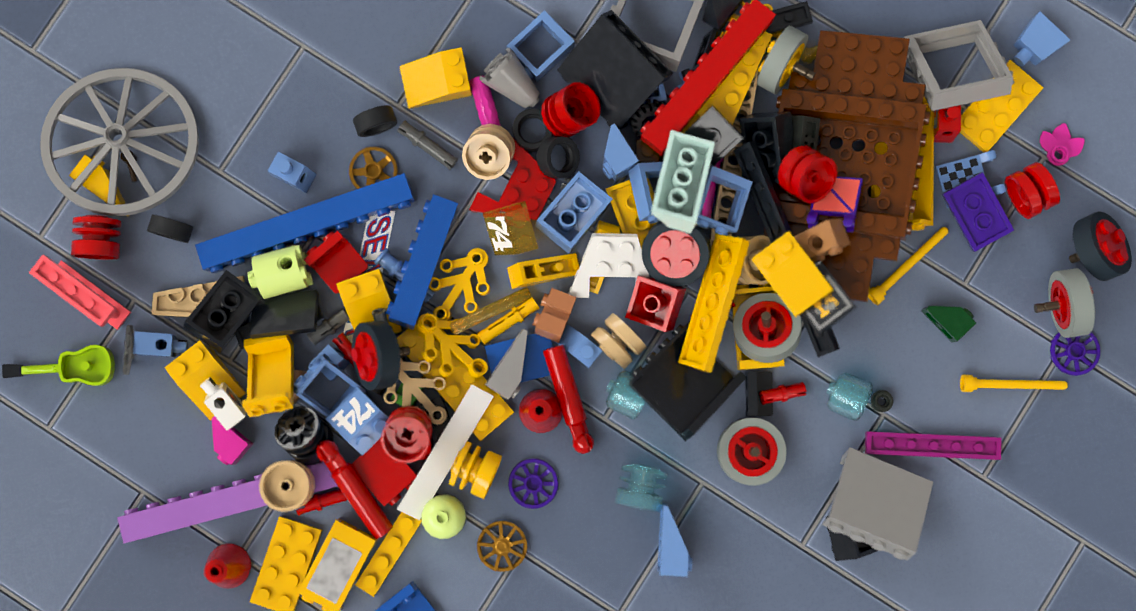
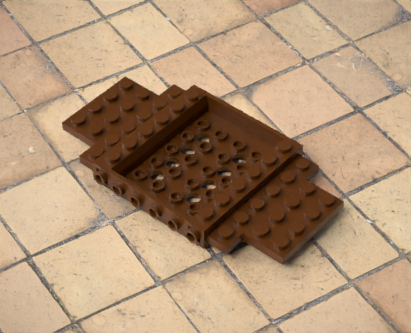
M820 30L813 71L816 73L814 79L811 81L793 71L790 76L789 88L782 89V95L777 97L776 108L779 109V112L791 111V116L819 118L818 136L821 138V142L817 146V151L835 162L837 177L863 178L854 232H846L850 245L843 247V252L839 254L824 256L825 260L822 263L851 300L867 302L874 258L897 261L901 240L906 241V235H911L913 222L909 221L910 213L915 212L916 200L912 199L913 191H918L920 178L916 177L917 169H922L923 156L919 154L920 148L925 147L927 134L923 133L924 125H929L930 112H927V106L923 104L925 84L903 82L910 39ZM835 137L843 140V145L839 149H833L830 146V141ZM862 140L865 143L864 150L860 152L854 151L852 148L854 141ZM885 143L888 146L887 152L877 154L874 150L876 144ZM773 184L793 235L796 236L808 230L807 216L812 203L809 204L800 200L795 195L784 190L780 184ZM878 186L881 190L880 195L876 198L868 196L867 191L869 187ZM819 215L818 224L830 219H842L843 222L844 217ZM764 229V236L768 237L766 229Z

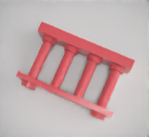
M42 255L29 272L101 327L109 323L119 330L131 314V311L62 260L57 264L46 255Z

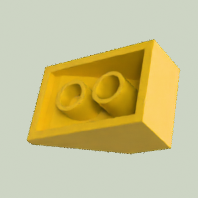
M462 47L441 51L400 66L409 109L472 96Z
M789 231L752 258V261L795 317L833 291L832 287Z
M381 269L336 283L354 331L360 323L374 321L372 316L373 310L383 308L387 311L390 301L392 302ZM388 321L395 334L402 331L400 325Z
M199 340L164 367L175 383L210 421H212L215 415L205 404L204 400L207 394L200 387L206 379L211 377L217 385L225 382L239 399L246 394L212 347L202 340Z

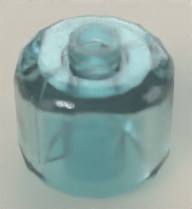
M624 370L618 374L616 380H610L606 391L609 392L606 405L609 409L630 419H636L645 401L628 385L634 377L631 375V372Z
M847 372L840 374L835 383L831 381L826 394L830 395L827 402L828 409L852 421H858L873 391V384Z

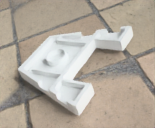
M592 233L579 270H577L572 287L569 289V295L576 298H589L590 277H635V283L638 275L650 278L642 260V249L638 235Z

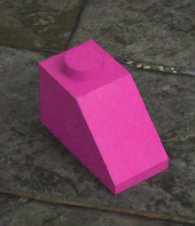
M215 416L212 418L214 451L219 454L217 458L225 465L237 464L253 443L236 428L231 427L227 431Z

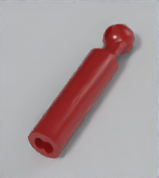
M564 344L545 349L543 354L565 423L571 430L573 447L578 453H589L593 449L594 439L588 432L585 422L587 417Z
M330 440L322 441L316 450L317 457L328 467L332 473V479L375 539L381 538L393 528L392 523L351 464L344 460L337 444Z

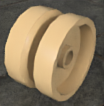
M481 125L472 132L463 147L462 158L465 167L477 178L484 180L498 178L505 173L514 157V139L506 129L499 125Z
M764 235L737 237L750 241L737 284L761 285L769 283L752 261L753 257L771 245L769 237Z
M612 313L605 320L606 327L612 333L609 334L602 327H598L591 334V337L612 361L614 360L625 369L632 362V357L625 349L627 348L633 354L639 355L646 348V345L617 315Z
M295 460L276 462L269 466L261 476L259 483L260 495L270 508L281 512L292 511L306 505L313 497L315 477L310 468L302 462ZM285 482H288L290 484V488L288 490L286 489L287 486L285 485Z

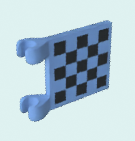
M992 150L936 166L942 192L950 190L980 172L984 173L982 163L993 161L997 157L996 152ZM1004 184L991 187L996 196L1006 192Z

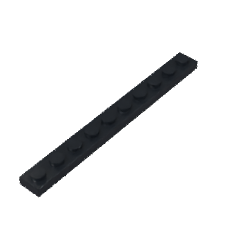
M750 141L734 150V154L744 178L752 181L750 193L771 244L788 231L794 237L755 141ZM800 314L818 358L840 349L832 327L819 335L804 314Z

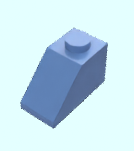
M570 325L565 327L561 340L557 343L558 345L564 344L565 351L588 369L603 351Z

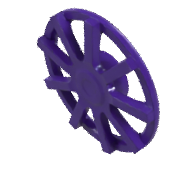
M1059 332L1051 340L1050 358L1059 371L1068 375L1078 376L1084 375L1095 368L1099 361L1101 350L1099 342L1092 332L1088 334L1091 337L1083 343L1079 342L1080 336H1076L1075 341H1072L1071 338H1066L1068 345L1057 341L1061 336ZM1094 340L1097 350H1086L1085 346ZM1055 345L1064 348L1065 352L1055 354ZM1085 354H1096L1093 364L1084 357ZM1067 356L1068 358L1062 366L1057 358ZM1079 359H1081L1089 368L1080 371L1078 362ZM1071 360H1074L1075 372L1066 369Z
M526 459L517 464L511 471L508 481L509 491L512 498L525 508L537 509L544 507L553 500L557 493V474L552 466L543 460ZM533 462L535 463L534 472L530 474L525 464ZM539 463L548 468L540 476L537 475ZM522 467L526 478L515 475V472ZM551 472L554 482H543L542 479ZM514 478L522 481L524 484L513 489L512 480ZM543 486H554L551 496L542 489ZM526 489V493L520 501L514 492ZM537 492H541L548 499L539 504ZM530 493L533 494L535 505L525 503Z

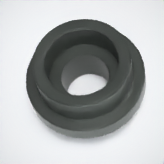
M876 391L871 396V406L878 412H887L893 406V397L888 391ZM880 397L885 399V403L882 406L878 403Z

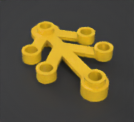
M474 248L469 251L467 257L452 261L450 259H443L440 262V268L445 273H450L453 269L466 267L462 274L442 279L432 277L429 285L432 291H439L441 288L455 285L442 306L436 307L433 311V315L438 320H451L452 314L450 309L462 291H464L466 300L464 304L465 311L469 314H475L478 311V304L474 299L470 279L474 272H476L478 280L476 291L482 296L489 294L490 286L487 284L484 267L488 264V255L483 249ZM476 255H480L481 257L479 262L473 261V258ZM449 262L450 268L444 269V264ZM433 281H438L439 283L436 288H432ZM482 285L487 286V290L485 292H480V287ZM473 303L475 305L474 310L469 311L468 305ZM443 310L445 312L444 317L438 318V312Z
M430 313L423 314L418 318L416 325L418 330L424 334L425 350L422 357L427 362H432L437 357L438 353L434 348L435 337L440 342L442 365L439 368V373L443 377H449L454 371L450 351L468 367L472 377L481 378L488 370L487 363L480 358L473 360L458 346L467 345L469 348L475 349L481 342L477 334H470L469 336L446 335L441 331V329H450L452 333L459 334L464 329L462 320H438L435 315ZM424 323H428L430 325V328L425 326ZM454 324H457L460 329L455 328ZM470 339H474L476 344L472 343ZM427 352H431L433 357L428 356ZM444 367L449 368L450 372H446Z

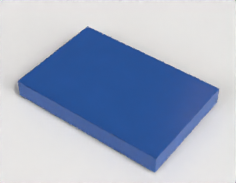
M537 334L527 335L520 383L550 376L543 350L553 347L550 339ZM515 339L485 346L491 374Z

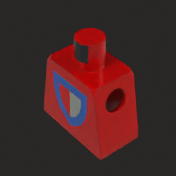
M961 105L934 111V143H952L961 131Z

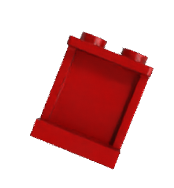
M381 438L363 456L360 455L351 463V466L362 482L383 506L388 504L393 506L402 498L399 494L405 489L409 490L418 475L408 463L397 462L390 458L383 450Z

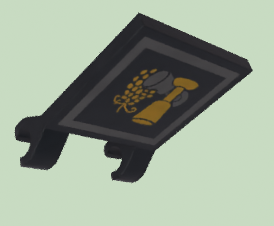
M818 260L814 265L832 287L833 291L804 311L803 314L816 332L821 335L857 307L825 265Z

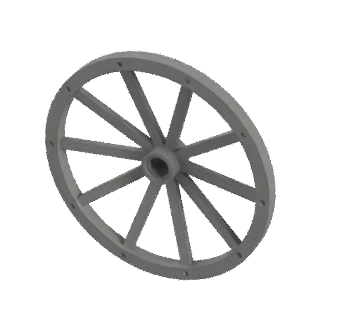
M108 69L78 80L54 102L42 127L40 141L41 157L52 183L75 205L102 215H133L160 205L174 195L185 183L194 167L198 154V126L186 99L166 80L152 73L137 69ZM125 80L116 123H113L92 87L109 81ZM133 80L153 85L163 91L124 125ZM86 91L107 127L102 128L63 115L62 113L71 101ZM169 97L178 104L186 119V123L130 131ZM58 121L103 136L52 152V139ZM188 131V147L185 159L182 162L132 138ZM116 135H122L119 140H113ZM104 145L73 184L68 187L58 174L54 160ZM132 147L179 168V171L164 188L155 193L128 148ZM112 150L107 204L97 203L76 193L77 190ZM120 152H123L150 197L129 204L115 205Z

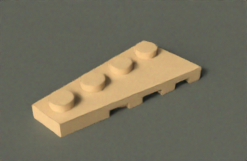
M239 276V277H237V278H239L241 281L244 282V280H245V277H244V276ZM217 281L153 293L151 315L189 317Z

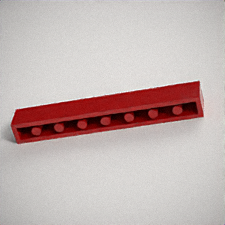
M753 0L751 3H745L739 11L741 16L737 20L732 19L725 28L726 34L715 39L711 45L713 47L709 54L704 53L697 62L699 66L696 70H690L683 79L685 83L681 88L676 87L669 95L671 100L666 106L662 104L655 112L656 118L652 122L647 121L640 130L642 132L641 140L660 156L666 151L671 130L680 133L684 130L774 21L776 14L760 1Z

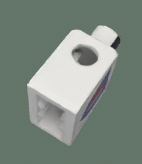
M209 377L200 385L207 394L204 400L205 404L227 431L245 417L246 411L242 406V401L225 382L217 385Z

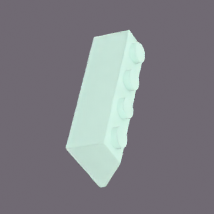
M671 130L651 213L667 227L691 234L697 222L715 142Z

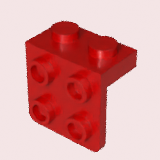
M332 231L324 237V242L319 247L314 246L306 253L307 257L304 261L318 273L334 293L338 294L339 290L336 283L361 275L368 269V264L339 231L335 233Z

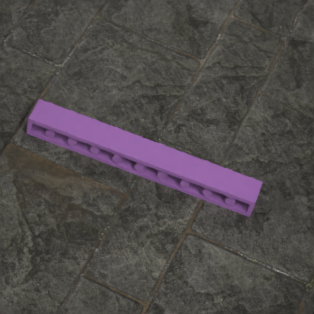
M320 461L315 465H306L315 477L314 493L337 487V484L331 477L332 473L324 462ZM262 474L254 476L255 481L247 483L246 479L232 482L233 486L225 488L224 484L212 487L210 493L203 494L202 490L189 493L190 498L182 500L181 496L167 499L168 504L160 506V503L156 502L146 505V510L138 512V508L124 511V516L117 517L123 544L266 506L267 504L263 501L259 488ZM285 482V485L287 486L286 489L288 490L290 488V484L288 482Z

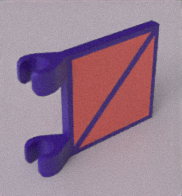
M836 177V182L828 195L822 200L811 204L810 212L807 216L808 229L818 225L819 215L844 217L843 225L846 232H854L863 178Z

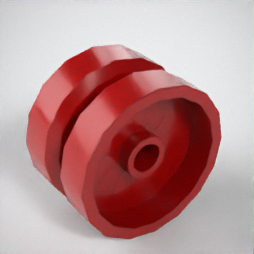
M806 145L798 146L791 150L784 157L778 172V180L781 187L809 204L816 203L825 198L832 190L837 177L835 162Z
M1034 162L1023 168L1022 172L1017 171L1005 178L1006 191L1013 206L1026 219H1031L1042 213V209L1048 210L1060 202L1057 184L1047 168L1041 163Z

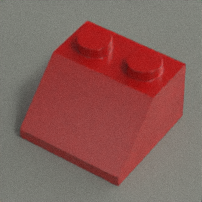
M638 275L625 318L663 332L672 331L677 321L686 288L667 285L653 278Z

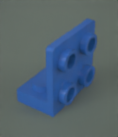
M412 581L375 611L436 610L414 581Z

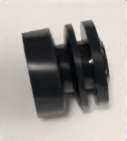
M299 406L286 411L278 419L275 426L274 436L277 443L294 460L305 465L320 462L321 460L316 454L318 445L325 440H334L331 429L309 407Z

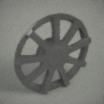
M127 325L123 375L130 374L131 360L134 359L132 325Z

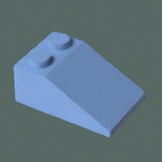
M578 171L537 219L535 227L569 254L613 199Z
M661 503L657 571L660 575L688 577V571H692V557H690L669 507L665 503Z

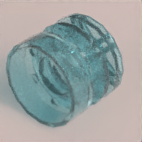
M622 464L621 470L630 472V477L620 476L619 479L629 484L628 487L617 488L615 503L661 512L663 497L655 494L654 490L665 489L666 485L656 483L657 478L667 480L668 474L650 466Z

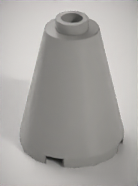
M511 48L505 49L508 52L504 56L501 53L498 54L484 69L486 75L485 77L480 76V81L523 108H532L538 103L540 92Z

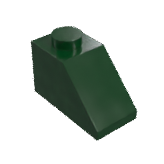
M928 306L921 310L951 343L959 341L976 324L973 320V314L966 308Z

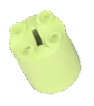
M293 245L253 256V270L247 273L252 289L258 288L262 297L268 299L313 285L310 272H307L305 266L308 265L304 261L307 255L305 252H302L301 246Z

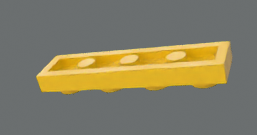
M403 512L400 513L393 524V528L388 532L355 584L357 587L373 597L377 594L422 523V519L417 520Z

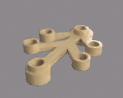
M400 357L398 379L403 383L402 406H411L413 394L429 412L432 423H444L447 419V411L443 407H436L419 387L443 390L446 387L445 379L442 377L434 379L410 378L404 371H419L422 374H427L431 371V364L425 360L420 362H403ZM421 364H428L427 371L420 369ZM439 379L443 381L441 388L435 386V382ZM396 384L387 388V392L384 394V401L388 404H394L398 400ZM390 393L395 395V399L392 402L387 399ZM436 411L441 412L442 416L439 420H436L433 416Z

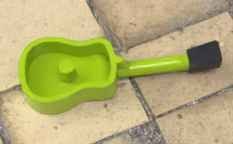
M101 345L86 346L76 352H62L59 356L58 364L2 365L3 378L21 377L27 374L59 373V377L63 382H82L92 386H102L109 383L115 371V361L111 350Z

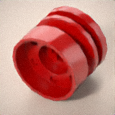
M573 82L545 99L542 104L541 115L544 124L552 134L558 137L565 136L569 138L596 123L600 116L601 107L597 95L588 85L581 82Z
M102 215L73 217V224L83 228L72 229V233L82 236V239L72 241V257L97 260L119 259L120 244L110 241V238L121 235L120 231L111 229L120 228V220Z
M407 405L397 408L388 417L382 431L381 442L383 450L390 458L397 462L409 463L417 461L424 456L429 447L433 430L431 418L419 407Z

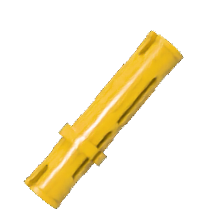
M531 297L515 308L514 306L511 308L512 311L477 334L485 345L516 323H522L525 317L540 308L533 297Z

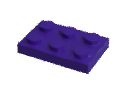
M983 172L942 193L945 202L973 252L1014 231Z

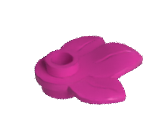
M1063 123L1056 127L1052 134L1042 131L1040 144L1047 152L1048 161L1052 165L1061 166L1067 163L1070 157L1080 154L1084 146V138L1071 139L1069 129ZM1055 152L1060 153V159L1055 157Z

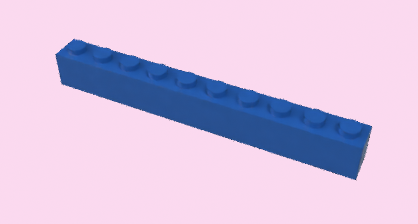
M403 173L195 244L202 269L208 272L211 271V273L223 271L224 266L230 264L232 266L245 263V259L264 254L271 250L275 251L286 248V245L292 243L295 245L307 242L309 237L315 236V238H320L328 235L327 231L336 229V231L344 230L349 227L348 224L356 221L357 224L369 221V217L378 215V217L385 216L391 213V209L397 207L399 210L408 208L412 202H415V198L408 178Z

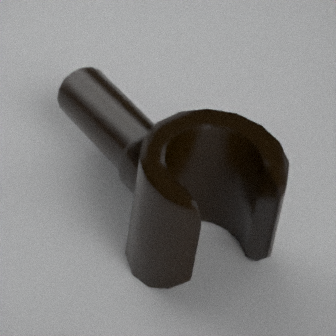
M130 150L134 159L137 161L136 155ZM121 152L120 158L128 166L131 181L137 182L134 170L123 152Z

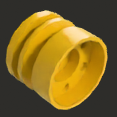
M467 441L458 452L452 465L449 485L455 486L458 479L461 478L459 489L463 490L467 483L470 482L472 483L470 494L485 499L502 456L489 450L484 458H480L481 447L477 446L474 453L471 454L470 451L473 443Z

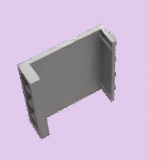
M849 447L841 458L840 464L843 465L830 514L822 525L835 533H843L850 536L854 541L867 543L876 550L891 553L897 559L908 560L917 551L933 481Z

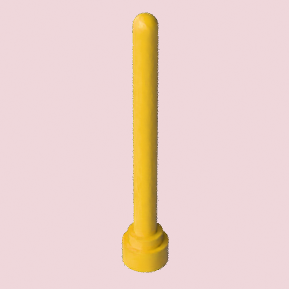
M940 228L880 286H872L869 289L868 298L875 305H879L885 299L886 291L948 234V228Z
M962 374L960 389L962 392H973L977 388L1065 390L1068 388V383L1066 381L977 379L973 375Z

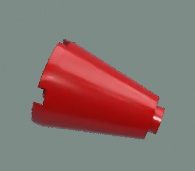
M546 389L530 391L523 397L519 406V416L523 425L536 433H546L558 426L563 416L557 395ZM542 406L544 408V413L542 415H537L535 411L536 407Z
M232 543L222 544L216 547L208 556L204 569L205 577L208 581L221 588H235L248 578L252 566L250 556L244 548Z

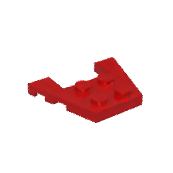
M514 140L515 152L513 160L517 161L518 164L500 200H493L478 192L469 210L475 213L480 212L537 221L557 181L554 178L545 176L540 170L537 161Z

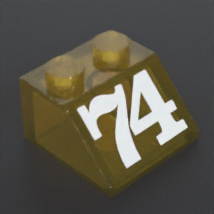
M525 201L483 213L495 255H517L539 249Z

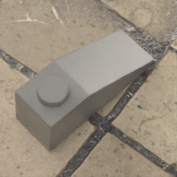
M525 329L519 332L484 384L506 400H509L510 397L515 398L521 389L518 385L522 378L528 333Z

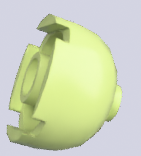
M449 494L433 497L424 506L422 511V524L425 530L431 536L438 539H449L456 536L463 529L466 522V511L462 502Z

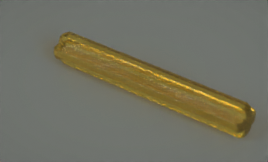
M527 287L520 289L452 322L450 328L454 334H459L531 298V293Z

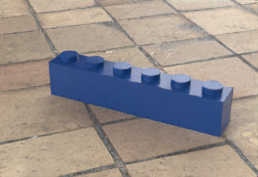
M434 194L431 201L426 200L423 212L426 213L424 221L419 220L415 231L419 233L416 241L412 240L408 250L409 253H412L410 260L404 261L401 273L404 274L402 282L397 281L393 292L397 294L394 302L390 301L386 314L389 315V322L414 330L458 203Z

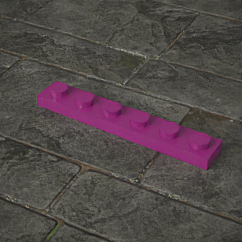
M865 431V454L1001 460V438Z

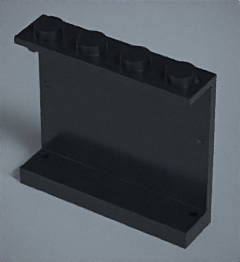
M612 10L603 13L557 69L566 82L570 84L581 82L588 85L599 99L600 115L607 121L609 127L615 123L619 131L628 126L627 122L658 86L673 75V72Z
M690 321L684 327L680 324L671 333L674 337L671 340L666 338L658 346L660 351L657 354L653 351L644 360L647 365L644 368L639 365L631 373L634 378L628 383L685 442L695 435L747 378L741 371L733 377L717 360H715L711 373L678 363Z

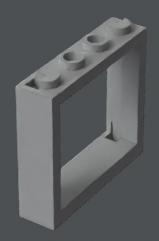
M618 0L617 5H612L610 10L620 18L627 0ZM690 0L694 3L674 53L644 42L674 72L678 69L704 0Z
M981 20L904 36V38L910 39L907 62L917 83L925 84L924 97L931 111L1011 94L1012 84H1014L1013 72L1009 71L1005 57L1000 55L997 43L992 41L989 29L986 30ZM975 42L994 78L941 90L922 53Z

